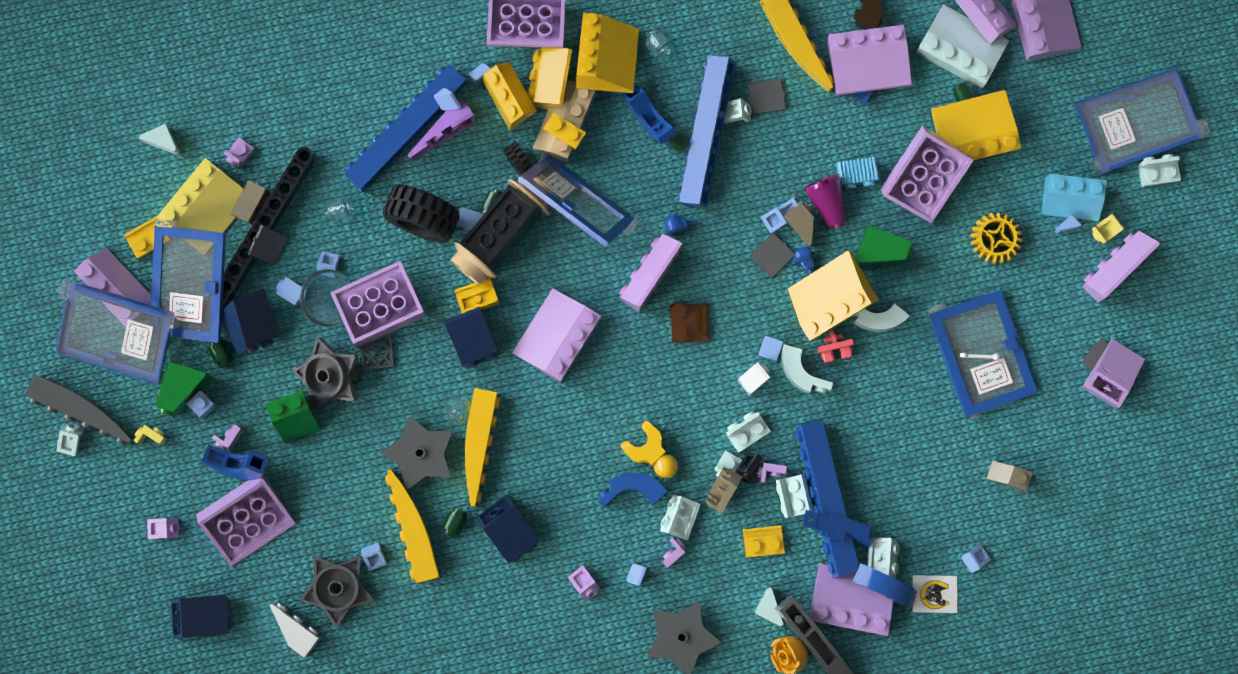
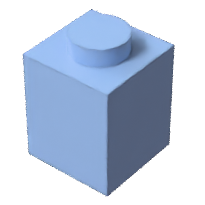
M287 277L276 286V294L297 308L308 293L306 289Z
M201 390L186 403L202 419H205L217 407Z

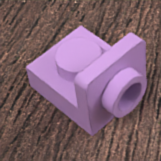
M238 137L230 150L224 152V155L227 157L226 161L234 167L236 165L243 167L255 148Z
M233 425V427H229L225 432L224 436L226 438L224 440L216 435L212 438L216 440L215 445L225 450L227 447L232 450L244 430Z
M763 463L762 467L758 468L757 478H760V483H765L766 472H769L771 477L781 478V474H786L787 466Z
M177 518L147 520L148 539L179 537Z
M671 538L669 540L677 550L673 551L671 549L663 556L665 560L662 563L667 568L685 554L683 550L685 546L679 539L675 541Z
M581 566L568 576V579L585 600L594 597L601 589L584 566Z

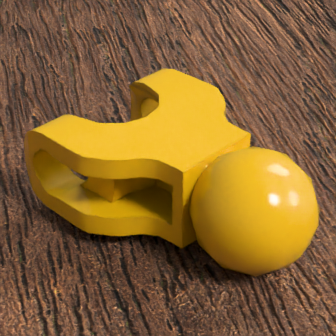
M644 421L642 429L648 436L646 444L642 447H635L628 441H625L620 446L632 461L636 463H649L654 467V471L661 478H671L678 471V462L675 457L666 454V451L662 448L661 433L650 422Z

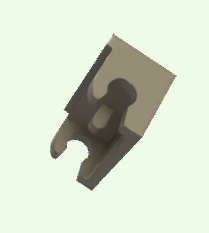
M248 180L231 215L252 226L271 192Z
M723 467L707 495L709 499H707L706 504L722 514L742 476Z

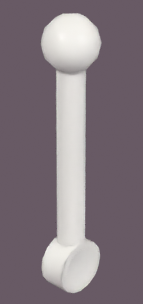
M960 353V358H988L998 361L1000 355L998 353L993 355Z

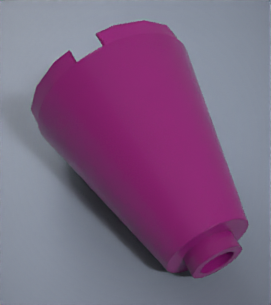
M832 175L818 182L815 181L804 187L805 192L828 227L832 226L833 229L844 226L843 222L846 221L840 175Z

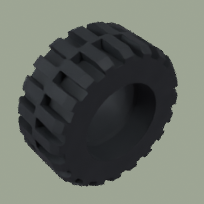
M401 184L392 188L382 211L383 217L396 227L422 239L438 243H447L451 239L460 218L459 210L452 206L451 203L422 189Z

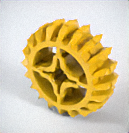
M999 212L996 214V217H994L993 213H990L989 219L984 215L982 216V221L977 220V226H973L972 230L975 233H972L970 237L976 240L972 241L971 245H977L973 251L981 252L978 255L979 258L985 255V262L992 258V264H995L998 258L999 263L1002 264L1004 263V258L1009 261L1011 260L1010 255H1017L1015 250H1020L1021 246L1016 243L1022 242V239L1017 236H1020L1022 231H1016L1019 224L1013 226V218L1007 221V214L1001 218V213ZM999 224L995 231L984 230V227L987 225ZM1005 228L1010 234L1011 241L1004 235ZM998 233L1000 240L994 244L995 241L992 237ZM982 235L989 242L988 249L983 244ZM999 245L1003 247H1009L1008 250L1004 252H994L996 247Z

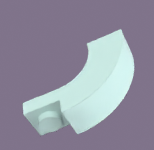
M894 304L883 313H872L864 309L856 314L858 318L854 324L868 331L882 332L899 326L910 315Z
M784 344L781 351V362L788 380L796 388L808 394L811 392L812 387L815 388L814 391L825 394L826 391L830 392L833 385L832 382L813 377L803 369L801 364L802 349Z

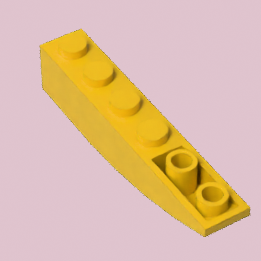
M760 0V4L776 35L789 54L816 83L827 92L832 91L833 78L825 72L824 61L816 55V46L813 41H809L807 38V29L798 21L799 15L795 8L792 9L789 4L791 0Z
M474 388L465 441L466 478L472 507H476L477 503H481L482 492H479L480 485H484L486 473H483L484 465L488 466L490 454H487L488 446H492L493 435H490L491 428L496 426L497 416H494L495 408L499 409L501 400L497 392Z
M391 469L387 470L388 475H385L387 486H391L393 494H390L392 505H396L397 513H395L397 524L401 523L402 531L399 532L402 543L406 542L407 550L404 552L407 562H411L412 569H409L412 581L415 580L416 583L440 578L431 540L424 521L404 485Z

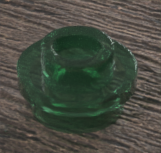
M676 132L670 138V145L674 150L683 151L688 147L689 139L685 133ZM681 139L683 143L681 145L676 144V140Z

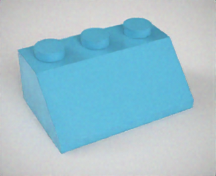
M1048 174L1045 177L1041 215L1068 218L1071 215L1075 219L1098 222L1105 200L1107 180Z

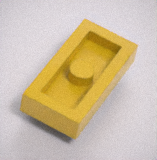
M555 113L551 115L543 128L544 131L575 150L586 135V132Z

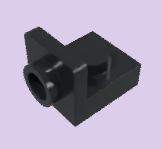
M748 453L736 470L742 476L741 480L747 484H758L760 481L753 474L758 470L763 460L759 454Z

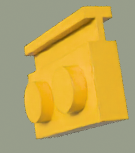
M157 216L124 235L137 259H141L153 252L154 226H163ZM164 236L163 246L172 241L170 237Z
M490 277L484 279L480 285L473 283L454 290L462 313L477 307L484 310L499 304Z
M781 525L743 529L746 558L785 553Z

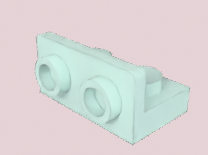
M1173 154L1162 156V159H1155V157L1144 158L1143 162L1138 165L1142 187L1181 181L1178 166L1180 156L1174 157Z
M751 411L743 417L745 421L740 424L736 421L727 427L729 431L726 432V435L738 453L771 432L760 416L759 411L757 413Z
M805 474L776 480V490L780 496L781 511L785 518L805 514L806 509L813 511Z
M673 495L668 502L666 515L661 521L660 531L688 541L701 504Z
M872 538L873 543L868 550L867 566L895 578L898 574V564L896 561L900 551L898 542L892 538Z

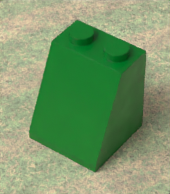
M868 226L863 234L855 260L860 268L898 266L904 261L907 262L908 258L910 259L913 248L910 247L912 241Z
M169 362L155 407L159 408V412L172 417L175 414L181 415L188 408L186 403L200 390L203 391L212 381L213 376L206 372Z
M302 390L265 404L271 422L285 444L321 431L309 395Z

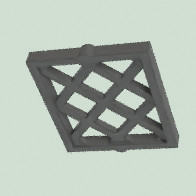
M391 333L386 335L387 337L383 342L376 339L381 344L377 349L372 346L374 341L367 343V347L364 350L363 346L360 347L362 370L394 367ZM388 339L390 348L387 345H385ZM382 346L388 349L384 355L379 352ZM369 347L375 351L371 356L365 353ZM376 353L382 357L378 363L373 359ZM389 353L391 361L386 358ZM364 355L369 358L365 363ZM384 359L389 363L384 366L380 365ZM370 361L376 364L373 367L366 366Z

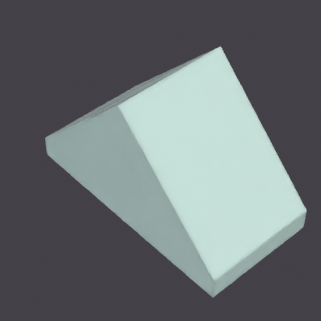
M166 124L150 130L139 137L143 143L176 155L180 152Z
M767 588L754 613L778 626L783 625L781 616L775 610L777 603L772 588Z

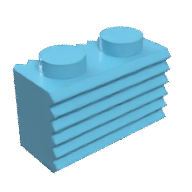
M875 157L838 162L836 165L837 174L840 175L842 187H845V190L855 189L856 185L862 184L864 187H871L879 180Z

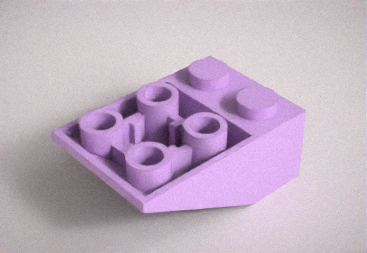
M1111 339L1082 388L1110 406L1120 408L1145 359Z

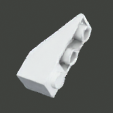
M272 603L270 605L271 610L288 646L304 658L307 657L321 639L317 636L319 632L311 626L305 627L302 624L303 620L295 614L293 616L289 615L286 612L288 609L282 604L278 603L276 605Z

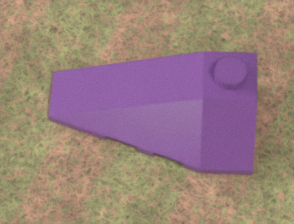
M464 100L459 102L461 105L460 109L447 110L408 154L411 162L476 124L474 114Z

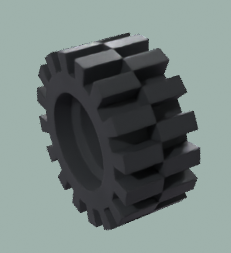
M516 141L503 149L505 156L519 176L533 167Z

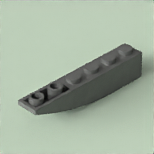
M34 374L25 393V396L30 398L29 402L40 406V403L47 405V410L56 414L58 411L65 413L64 418L73 422L76 418L82 421V426L89 429L96 427L99 429L98 433L109 437L111 434L117 437L115 441L124 445L127 442L134 443V439L121 425L91 401L65 387Z
M788 596L775 607V610L804 643L808 651L827 674H853L795 598Z

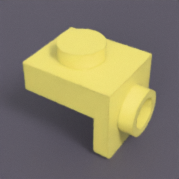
M1111 214L1092 228L1094 231L1092 234L1098 242L1101 241L1104 244L1125 228L1116 216Z
M146 425L143 428L140 427L134 435L136 437L134 441L138 444H142L146 436H148L157 443L164 445L167 438L163 436L164 432L157 427L152 429Z

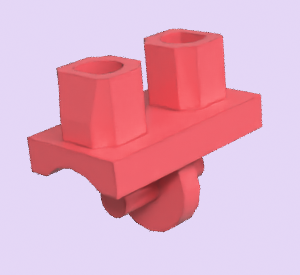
M834 330L829 331L830 336L823 338L824 343L831 342V344L820 346L817 349L818 355L821 354L824 363L835 361L833 351L840 350L842 359L852 357V346L854 344L852 339L837 342V340L843 339V335H835Z

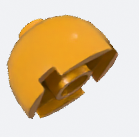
M784 636L772 642L773 652L770 653L771 659L780 673L796 674L803 670L808 661V651L799 638Z

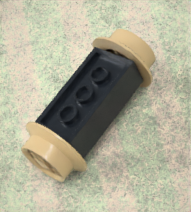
M509 179L507 181L509 186L469 231L460 244L454 243L457 253L450 261L478 285L486 277L496 278L497 276L493 272L541 215L549 216L550 214L547 208L548 203L519 181ZM532 179V180H534L536 183H538L540 186H542L544 189H546V188H545L541 183H539L536 179Z

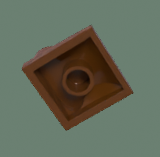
M678 303L670 305L672 343L710 342L708 303Z

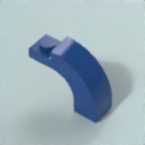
M638 85L634 86L633 93H624L622 95L636 119L656 143L662 144L676 134L674 128L661 117L645 91Z
M208 444L200 464L215 469L217 473L242 480H256L263 475L269 457L252 450L247 455H237Z
M625 473L608 482L612 489L609 491L607 488L599 495L601 499L598 502L604 508L620 493L627 490H635L642 493L654 505L668 491L651 476L642 473Z
M860 563L853 582L883 595L903 607L910 608L911 604L915 601L917 593L913 587Z

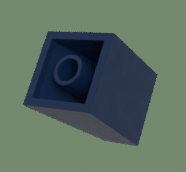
M264 288L232 300L222 310V325L239 356L245 353L250 355L256 352L257 348L262 347L265 349L273 344L272 341L278 336Z
M480 307L444 321L463 368H474L479 365L478 362L482 360L486 362L491 361L499 354Z
M505 495L476 517L482 529L508 564L519 560L523 553L534 549L537 543L540 542L508 495Z
M226 595L171 600L173 639L229 634L231 621L228 618L227 610L230 608L229 599H226Z

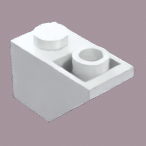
M757 362L738 379V382L751 395L769 380L770 371L764 364L760 365Z

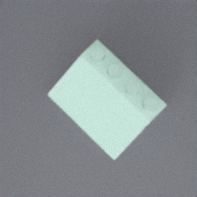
M943 4L916 54L982 89L1009 40L1000 37L989 44L969 18Z

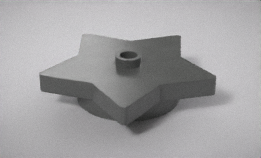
M322 337L316 339L311 357L307 362L293 370V373L304 382L305 387L310 392L314 410L322 408L333 399L357 400L351 376L359 355L337 353Z
M408 417L402 438L382 451L383 455L400 466L406 490H409L426 477H451L444 454L452 432L427 431L412 417ZM419 449L423 451L421 457L416 455V451Z
M314 557V582L302 595L300 601L323 608L334 627L340 625L352 607L373 602V597L360 581L361 557H356L339 564ZM335 585L341 586L340 592L334 590Z
M698 602L678 614L658 610L653 611L658 635L648 652V657L672 659L685 674H691L699 654L720 644V641L703 627L700 604ZM680 634L686 636V639L682 642L678 640Z

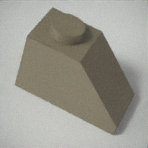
M799 201L783 217L804 242L810 246L813 235L814 217L811 214L813 210L807 203L802 204Z
M992 461L986 479L1025 492L1033 473L1012 465Z

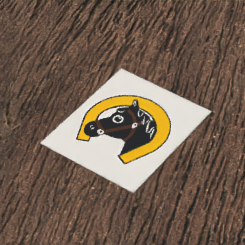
M913 575V588L917 591L913 603V612L957 613V576Z

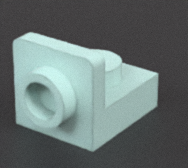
M742 99L728 102L725 124L742 119L746 122L751 121L750 115L752 110L749 103Z
M66 424L60 430L56 451L76 456L80 436L84 433V428L76 424Z
M725 451L714 470L717 473L716 476L718 477L723 467L735 473L742 460Z

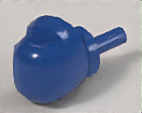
M669 215L668 219L664 222L665 230L671 236L687 231V226L698 224L697 220L686 222V219L681 218L679 215Z
M802 247L795 251V257L793 258L795 265L798 267L802 266L803 270L807 269L809 275L814 273L812 266L815 263L811 248Z

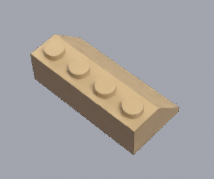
M567 81L563 105L548 109L533 150L551 155L568 163L573 148L547 133L543 128L551 115L555 113L579 129H582L596 90L577 89L576 82Z

